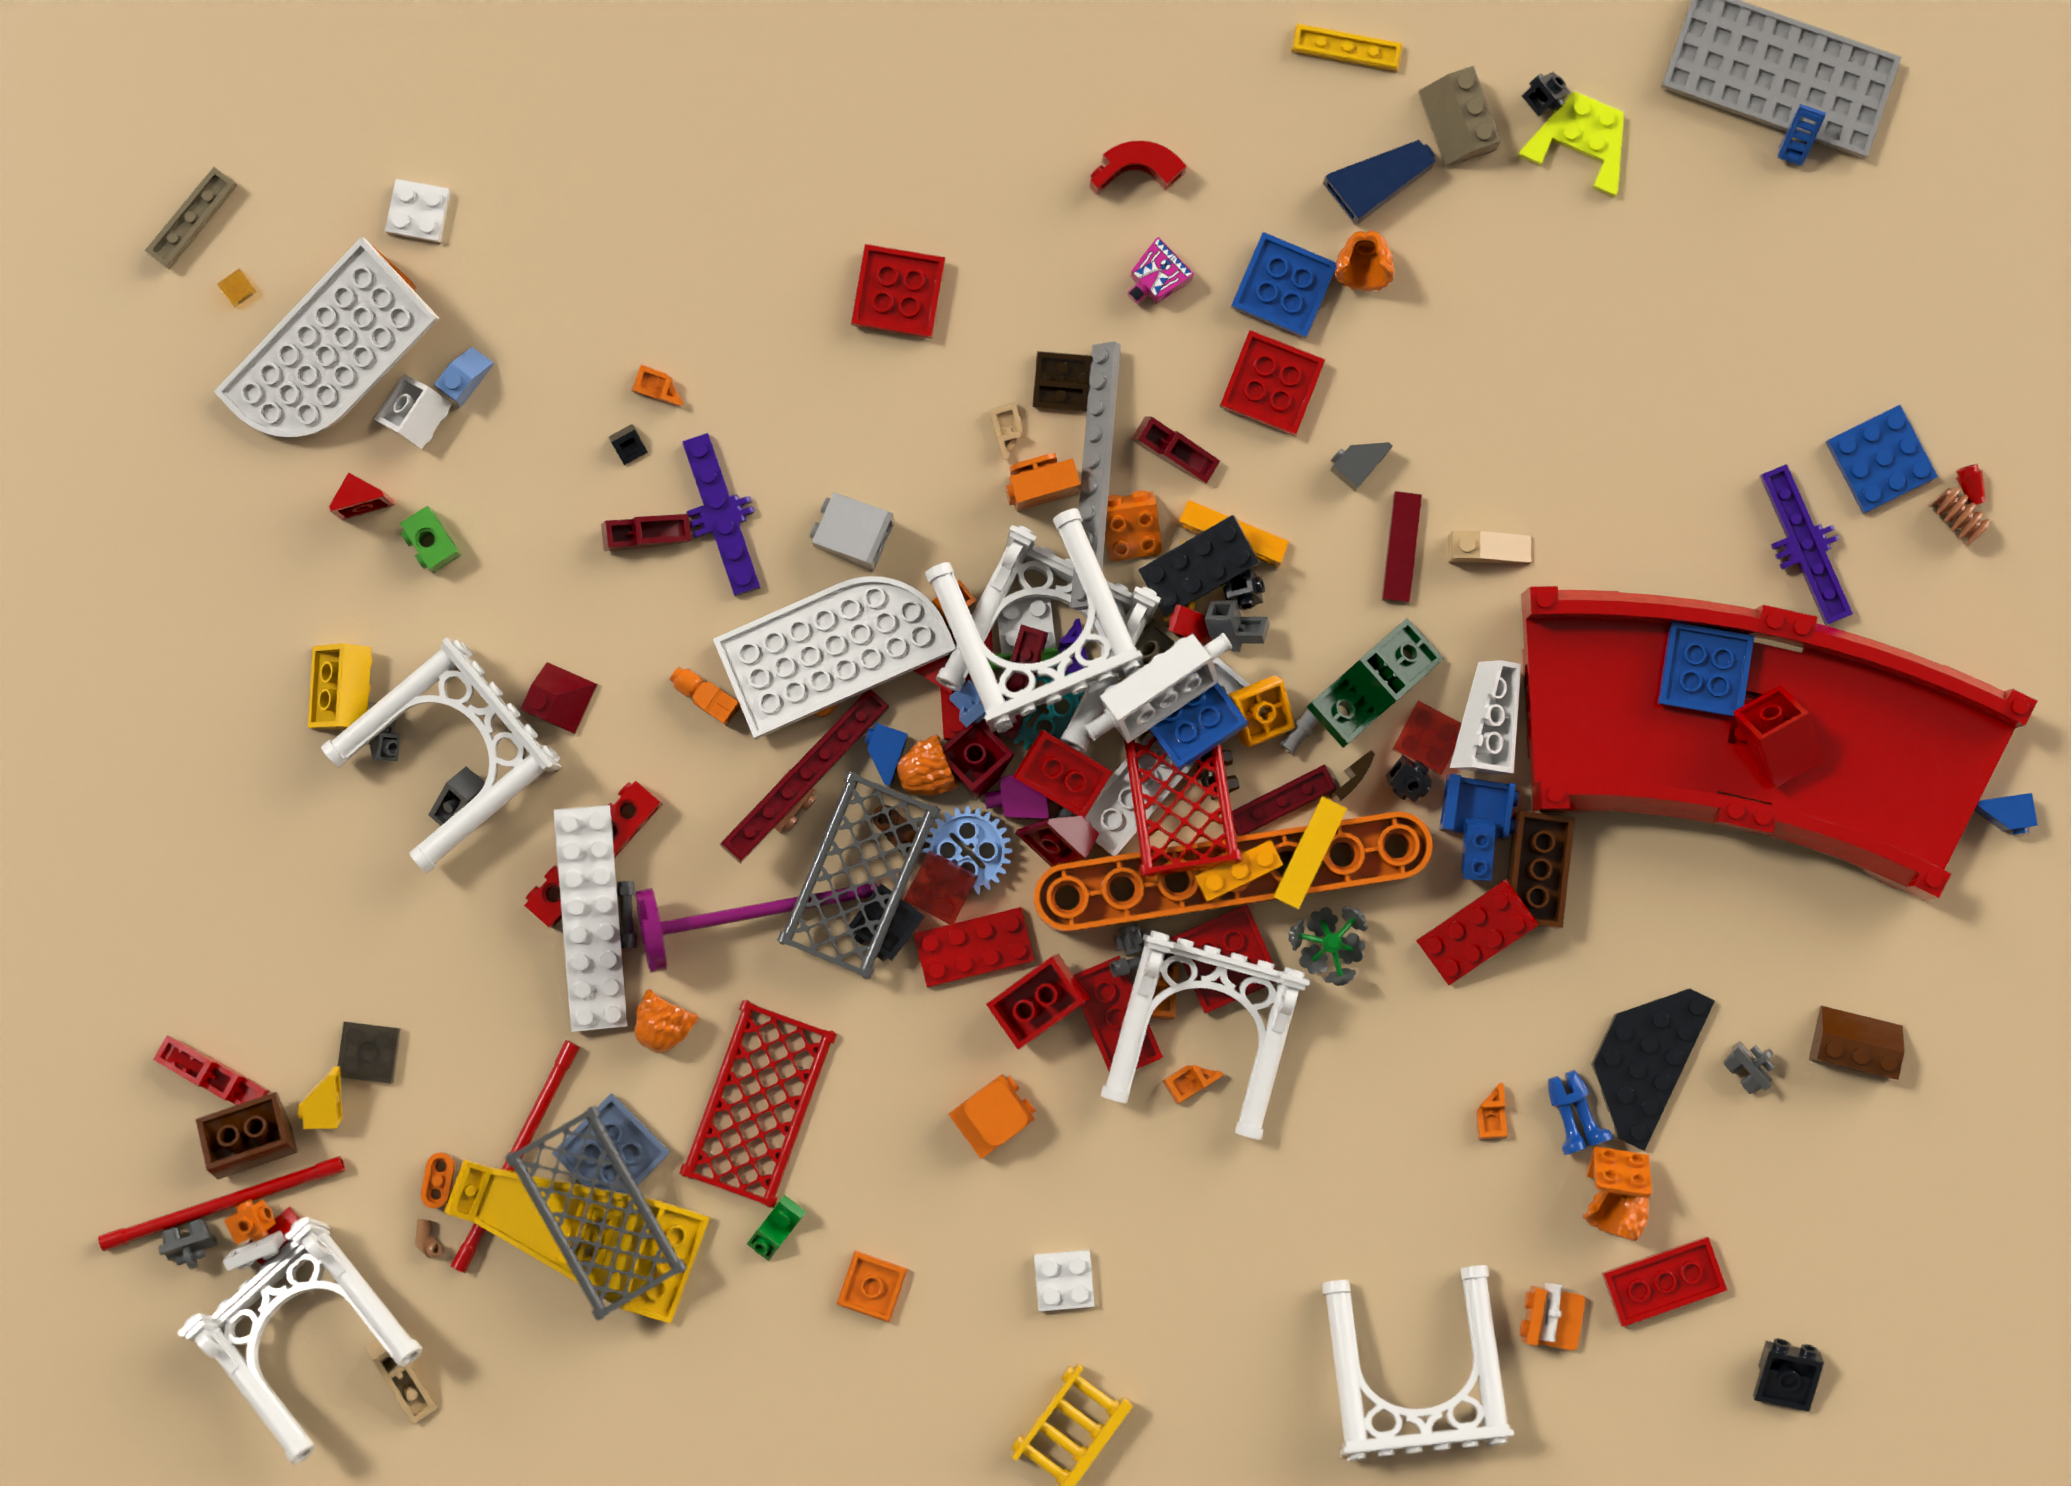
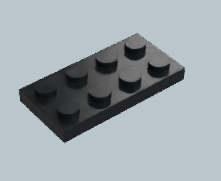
M1231 515L1141 567L1138 571L1147 587L1155 591L1157 596L1161 598L1158 607L1163 616L1167 618L1174 612L1176 604L1186 607L1261 564L1235 515Z

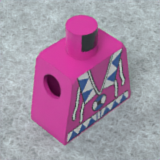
M1157 237L1131 271V278L1137 284L1127 292V295L1137 305L1147 295L1155 303H1159L1193 280L1194 273Z

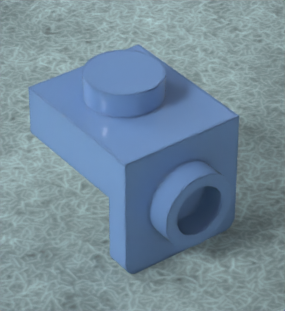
M970 680L964 683L960 691H955L950 695V701L960 710L959 720L966 727L972 722L975 724L980 722L986 715L975 685Z

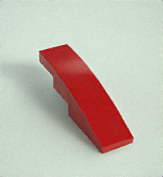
M169 1035L165 1037L153 1058L154 1061L196 1086L203 1087L221 1099L230 1101L235 1105L268 1095L270 1092L235 1070Z

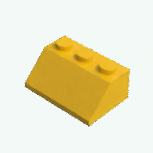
M346 643L312 647L307 728L345 730L368 711V696L371 690L369 680L372 665V647Z

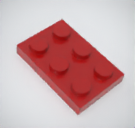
M1042 729L1013 777L1074 814L1085 818L1113 772Z

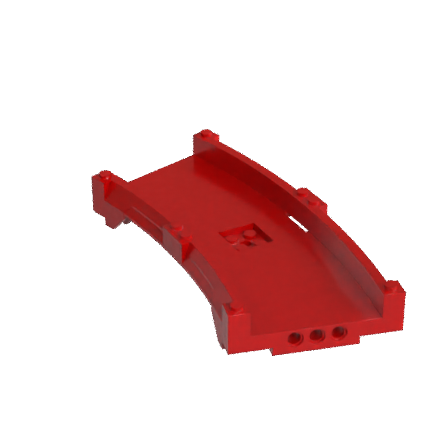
M1558 586L1529 587L1521 594L1528 759H1530L1533 812L1589 813L1616 811L1642 813L1707 822L1769 836L1861 867L1863 871L1879 882L1895 889L1899 888L1923 901L1940 898L1951 876V873L1945 871V868L2015 728L2027 724L2038 702L2015 689L2002 691L1947 665H1941L1908 651L1867 637L1818 624L1817 616L1764 604L1756 609L1697 599L1600 590H1558ZM1678 622L1754 635L1757 638L1801 647L1802 653L1753 642L1744 705L1781 685L1810 713L1824 761L1775 788L1761 773L1735 717L1657 704L1670 623ZM1717 792H1721V793H1725V794H1730V795H1734V796H1739V797H1743V798H1738V797H1733V796L1718 794ZM1756 801H1761V802H1765V803H1770V805L1764 804V803H1760V802H1756Z

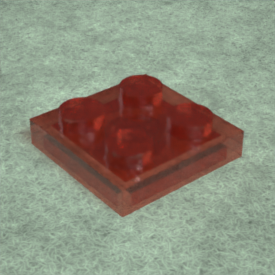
M1418 700L1392 750L1414 762L1418 760L1427 766L1429 770L1442 775L1455 750L1462 723Z
M930 850L904 900L953 926L979 876Z

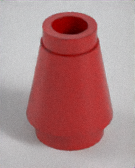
M1978 464L1956 470V480L1964 495L1968 496L1969 504L1974 502L1975 505L1986 502L1983 470H1979Z

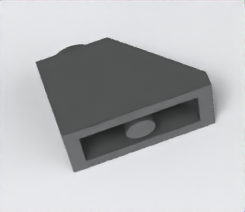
M1389 442L1350 445L1346 451L1341 448L1331 459L1334 465L1330 471L1356 491L1393 445Z
M467 766L446 782L428 816L442 826L478 795L485 782Z

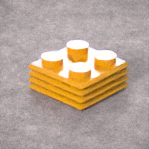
M1271 676L1228 694L1229 698L1248 722V726L1238 732L1241 744L1252 747L1296 728L1283 679ZM1265 707V709L1261 711L1262 716H1259L1260 708Z

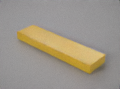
M1297 23L1291 52L1397 72L1403 43Z
M1323 796L1320 798L1273 898L1297 910L1300 908L1347 808Z

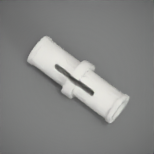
M1545 1283L1547 1294L1539 1335L1540 1340L1556 1342L1558 1317H1561L1562 1314L1559 1307L1563 1285Z

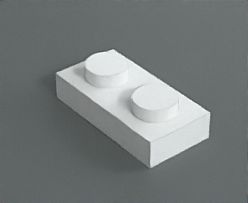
M281 1231L268 1235L256 1242H251L232 1250L223 1260L227 1271L236 1267L239 1270L245 1269L258 1258L263 1257L266 1260L278 1254V1249L284 1243L285 1238Z

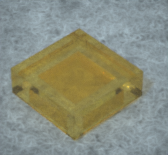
M240 268L217 283L234 307H237L257 292Z

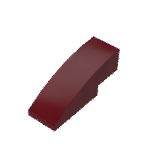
M1152 416L1144 417L1131 439L1155 456L1204 484H1207L1220 463V460L1178 431L1171 430Z
M688 514L605 520L601 524L604 551L640 549L691 541Z

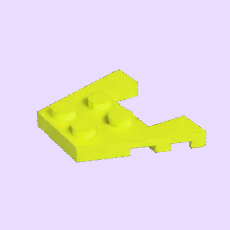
M1574 91L1565 100V104L1546 121L1520 150L1517 157L1540 166L1550 142L1553 141L1602 162L1592 189L1615 198L1618 193L1624 112Z

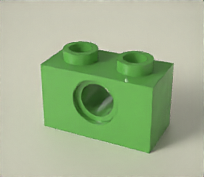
M428 505L400 523L404 529L400 534L409 547L414 545L418 551L415 557L423 569L428 567L429 570L435 573L461 556V553L436 514ZM429 534L434 535L435 541L433 545L423 547V538Z

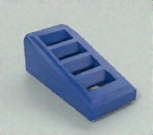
M1800 104L1779 146L1778 158L1802 166L1810 152L1826 113ZM1803 117L1815 121V123L1811 124L1800 119ZM1798 127V128H1801V129L1810 131V133L1801 131V130L1796 129V128ZM1792 137H1793V138H1796V139H1799V140H1802V141H1805V143L1796 141V140L1792 139Z

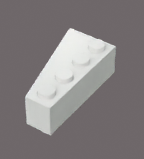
M1502 660L1478 662L1450 768L1486 774L1514 773L1521 664Z

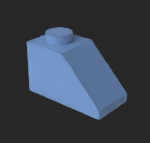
M471 347L448 365L434 385L440 392L462 407L494 363Z

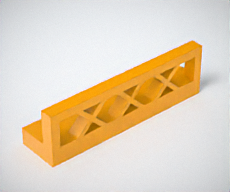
M1188 500L1177 526L1198 535L1229 516ZM1238 520L1259 560L1278 568L1289 541Z

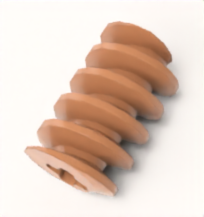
M1959 486L1952 489L1948 488L1932 501L1929 507L1939 505L1935 514L1946 513L1947 515L1943 522L1954 521L1950 530L1953 532L1961 529L1962 531L1958 539L1961 540L1968 537L1969 540L1965 545L1968 546L1986 531L1991 521L1989 519L1979 521L1983 512L1977 511L1972 513L1976 505L1974 502L1965 505L1968 499L1966 494L1957 497L1961 490Z

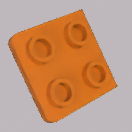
M1139 490L1133 492L1132 495L1120 496L1114 494L1108 496L1105 539L1107 555L1110 561L1158 555L1162 552L1157 503L1153 491Z
M1597 1146L1593 1147L1586 1168V1174L1588 1178H1594L1597 1190L1642 1198H1649L1651 1196L1649 1155Z
M1531 1285L1530 1292H1526L1524 1299V1308L1527 1309L1525 1319H1522L1520 1323L1519 1336H1522L1521 1341L1535 1346L1540 1344L1572 1351L1576 1350L1579 1343L1586 1301L1585 1297L1580 1294L1562 1291L1559 1307L1562 1314L1561 1317H1558L1556 1342L1544 1341L1539 1339L1547 1290L1543 1287Z

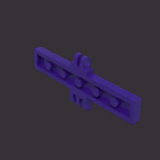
M708 433L682 441L703 502V506L686 512L689 518L699 515L698 519L689 522L691 528L701 525L703 529L693 532L694 537L699 538L711 533L714 534L734 596L761 588L739 525L747 521L745 516L755 513L753 506L745 509L742 508L743 505L752 502L750 496L739 499L738 495H729Z
M1787 464L1761 474V481L1786 535L1785 539L1771 544L1773 550L1781 546L1784 548V551L1775 554L1777 560L1785 556L1789 559V561H1784L1780 564L1781 570L1798 563L1825 625L1852 615V610L1826 554V551L1832 549L1830 544L1839 540L1838 535L1828 539L1825 535L1834 531V526L1830 525L1826 528H1822L1821 524L1814 526Z

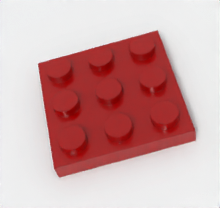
M865 244L851 326L932 339L945 257Z
M1249 330L1219 407L1296 436L1326 359Z
M1248 904L1171 937L1172 941L1176 943L1178 938L1193 941V947L1204 950L1205 945L1221 949L1220 955L1231 957L1232 952L1248 957L1247 962L1257 965L1258 960L1273 963ZM1192 959L1197 967V977L1195 980H1201L1200 975H1209L1216 968V965ZM1182 963L1189 978L1191 974L1190 966ZM1227 969L1228 979L1232 984L1236 985L1234 990L1239 993L1241 982L1252 975ZM1220 977L1217 978L1215 981H1211L1224 985L1221 982ZM1256 982L1250 983L1245 989V995L1247 996L1266 986ZM1193 988L1204 1014L1236 1000L1230 995L1217 990Z

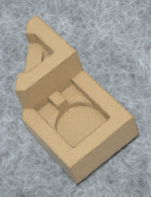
M1015 402L989 409L1003 459L1009 457L1023 430Z

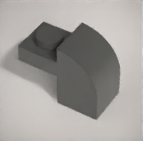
M1211 600L1205 617L1210 637L1214 640L1224 633L1233 647L1229 650L1239 652L1242 644H1264L1270 626L1268 617H1241L1237 600Z

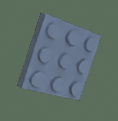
M611 1093L597 1107L601 1114L598 1117L638 1186L671 1151ZM585 1119L573 1132L585 1134L590 1126L588 1120ZM592 1129L591 1134L595 1136V1133ZM570 1134L565 1140L564 1150L575 1154L580 1153L584 1142L583 1138ZM589 1139L585 1143L583 1154L586 1157L598 1159L604 1149L598 1139ZM553 1151L552 1154L558 1159V1152ZM563 1154L561 1155L560 1162L571 1173H574L578 1158ZM606 1154L605 1159L610 1160ZM582 1159L578 1168V1174L583 1177L593 1178L597 1170V1163ZM602 1164L599 1168L597 1179L611 1184L618 1173L612 1164ZM578 1178L583 1185L592 1187L590 1181ZM596 1184L594 1186L595 1188L611 1191V1187L606 1185ZM627 1189L614 1190L615 1192L629 1194Z

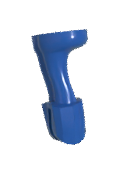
M1575 1070L1565 1073L1570 1094H1566L1559 1076L1548 1079L1551 1105L1557 1106L1565 1127L1566 1141L1562 1145L1564 1155L1587 1148L1583 1137L1578 1131L1571 1103L1574 1104L1581 1120L1588 1146L1613 1139L1610 1130L1599 1128L1593 1120L1586 1099L1589 1091Z

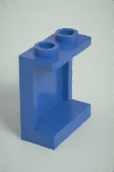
M1456 774L1447 775L1439 830L1463 833L1464 818L1492 819L1496 826L1495 838L1507 839L1509 834H1513L1515 828V818L1511 816L1512 808L1517 807L1519 791L1515 790L1516 784L1465 778Z

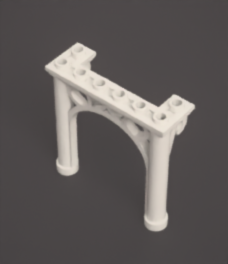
M1077 508L1058 514L1053 518V522L1060 533L1087 596L1088 618L1078 639L1067 650L1049 660L1031 664H1020L1006 661L993 654L980 638L954 576L955 573L951 563L938 564L925 572L929 585L934 587L987 714L984 717L991 732L997 730L998 733L1011 729L1013 727L1012 724L1017 722L1016 715H1029L1036 711V707L1044 703L1046 705L1055 704L1062 700L1061 696L1070 692L1078 694L1088 689L1087 685L1098 681L1100 684L1114 678L1113 674L1115 673L1118 674L1119 678L1124 676L1127 678L1133 670L1144 667L1140 650H1136L1081 524L1083 519ZM1096 615L1106 638L1101 635L1091 634ZM1086 642H1097L1104 647L1103 655L1091 661L1081 657V650ZM1111 651H1112L1113 654H1114L1113 657H1110ZM1075 655L1077 662L1084 669L1065 676L1067 667L1073 663L1070 658ZM989 661L994 665L1005 669L1004 673L1000 677L999 683L996 680V677L993 673ZM1014 672L1025 674L1029 678V685L1025 689L1015 693L1007 690L1006 682ZM1038 672L1039 677L1048 676L1054 681L1035 689L1036 680L1033 673Z
M1011 525L1005 545L1006 549L971 615L983 643L1000 613L1009 605L1019 600L1041 597L1054 599L1069 606L1071 604V595L1069 594L1072 592L1074 569L1071 559L1066 558L1063 560L1055 556V552L1044 546L1040 548L1035 546L1037 537L1024 526L1016 527ZM1031 569L1037 570L1045 575L1047 583L1041 587L1031 588L1024 578V573ZM1053 575L1070 583L1067 586L1056 585L1055 589H1050ZM1018 577V583L1022 590L1006 597L1015 578ZM1106 581L1135 646L1149 617L1153 618L1161 598L1157 596L1155 591L1147 587L1140 588L1136 586L1132 594L1126 586ZM1089 609L1077 610L1086 619L1088 618ZM1096 615L1094 630L1097 635L1106 638ZM957 644L945 667L940 669L936 680L941 685L954 691L962 689L969 673ZM1100 644V657L1104 653V647L1102 644ZM1111 651L1110 657H1113L1114 654H1113V652ZM1117 673L1113 674L1114 678L1107 682L1099 684L1096 681L1088 685V689H1086L1067 729L1060 739L1061 741L1081 753H1085L1090 743L1088 740L1090 735L1084 726L1101 715L1104 705L1100 696L1104 694L1108 687L1117 683L1119 679Z
M447 637L442 640L444 644L440 646L441 649L334 740L329 739L321 746L325 755L337 767H341L404 712L414 706L425 703H440L451 706L465 714L476 725L488 749L489 771L486 782L474 799L409 852L412 859L425 873H429L434 869L436 862L528 784L536 780L545 770L553 772L554 770L559 771L562 768L558 763L561 758L551 746L540 745L536 741L538 734L529 724L524 726L518 719L521 715L511 703L506 705L500 698L503 693L493 681L488 683L482 675L485 674V671L475 660L473 661L470 658L473 655L471 650L463 642L457 639L453 641ZM453 677L460 678L466 686V694L461 699L448 698L446 684ZM439 681L438 687L440 696H420L433 684ZM475 688L489 705L485 708H476L472 704L469 707L463 704L470 702ZM478 715L485 716L484 722L479 718ZM498 715L512 733L500 732L493 738L491 734L495 733L493 728L494 717ZM504 738L511 739L518 748L516 758L511 761L498 757L497 746ZM526 749L530 754L524 759ZM498 764L514 767L495 783Z
M1151 930L1150 935L1143 934L1142 939L1145 940L1143 952L1106 1085H1103L1100 1096L1121 1103L1128 1102L1148 1022L1155 1008L1165 998L1178 991L1191 988L1217 990L1230 995L1240 1002L1252 1016L1258 1031V1049L1234 1133L1261 1140L1264 1132L1262 1128L1299 989L1305 990V986H1309L1310 980L1304 978V972L1285 967L1284 972L1274 970L1275 964L1258 960L1257 965L1247 962V956L1232 952L1231 957L1220 955L1221 949L1207 945L1204 946V950L1194 948L1193 941L1178 938L1177 943L1169 941V935ZM1165 952L1174 954L1164 960ZM1192 959L1216 965V968L1209 975H1200L1201 980H1195L1197 977V967ZM1174 961L1188 964L1191 969L1189 978L1180 983L1174 982L1167 973L1169 964ZM1227 969L1252 975L1241 982L1239 993L1234 990L1236 985L1229 981ZM1161 972L1163 979L1170 987L1164 989L1153 998ZM1220 977V980L1224 985L1211 981H1215L1217 978ZM1270 981L1278 982L1276 991ZM1253 982L1265 985L1268 989L1267 999L1260 1003L1251 1004L1245 995L1246 987ZM1272 1003L1265 1029L1257 1010L1266 1008Z
M309 1217L301 1218L291 1226V1231L285 1235L291 1242L281 1249V1254L274 1260H270L262 1265L259 1270L260 1272L253 1279H249L241 1284L238 1288L239 1291L232 1298L221 1302L217 1307V1311L212 1316L200 1313L193 1315L184 1323L185 1327L178 1332L181 1337L196 1341L198 1346L208 1356L217 1360L286 1451L285 1456L292 1465H296L309 1457L316 1446L267 1384L260 1371L258 1350L263 1331L271 1317L282 1305L293 1297L307 1291L318 1289L332 1290L346 1298L399 1367L407 1366L413 1362L423 1350L415 1339H411L330 1237V1226ZM306 1261H312L314 1272L310 1281L300 1283L296 1278L298 1268ZM324 1267L338 1284L321 1281ZM285 1275H287L288 1282L293 1285L291 1288L286 1285L281 1288L273 1287ZM262 1297V1304L258 1311L262 1312L260 1315L255 1311L248 1310ZM246 1316L251 1317L253 1321L251 1334L238 1338L235 1334L237 1323ZM236 1344H248L247 1361L236 1348Z
M1487 1265L1460 1269L1473 1355L1469 1379L1455 1397L1441 1405L1426 1409H1407L1392 1405L1378 1397L1369 1388L1362 1376L1359 1364L1349 1280H1338L1322 1283V1292L1326 1296L1344 1434V1443L1339 1451L1340 1457L1347 1456V1461H1357L1367 1458L1366 1454L1377 1451L1378 1457L1395 1455V1449L1404 1448L1406 1454L1423 1452V1446L1432 1445L1434 1450L1451 1449V1443L1462 1442V1447L1479 1446V1442L1486 1441L1487 1446H1497L1507 1443V1439L1514 1435L1513 1429L1510 1430L1509 1424H1507L1487 1278H1489ZM1477 1378L1482 1405L1478 1400L1467 1396L1476 1383ZM1361 1391L1376 1405L1367 1413L1365 1418ZM1460 1401L1468 1403L1476 1409L1477 1415L1473 1422L1459 1423L1454 1419L1453 1409ZM1382 1409L1392 1414L1395 1419L1394 1429L1388 1432L1376 1431L1371 1424L1373 1415ZM1447 1410V1421L1457 1430L1432 1432L1434 1422L1443 1417L1441 1412ZM1400 1416L1406 1417L1405 1422L1415 1424L1420 1434L1395 1436L1402 1427ZM1430 1416L1429 1418H1427V1420H1426L1425 1423H1424V1421H1423L1421 1418H1419V1417ZM1484 1418L1485 1427L1476 1428ZM1366 1431L1375 1439H1367Z

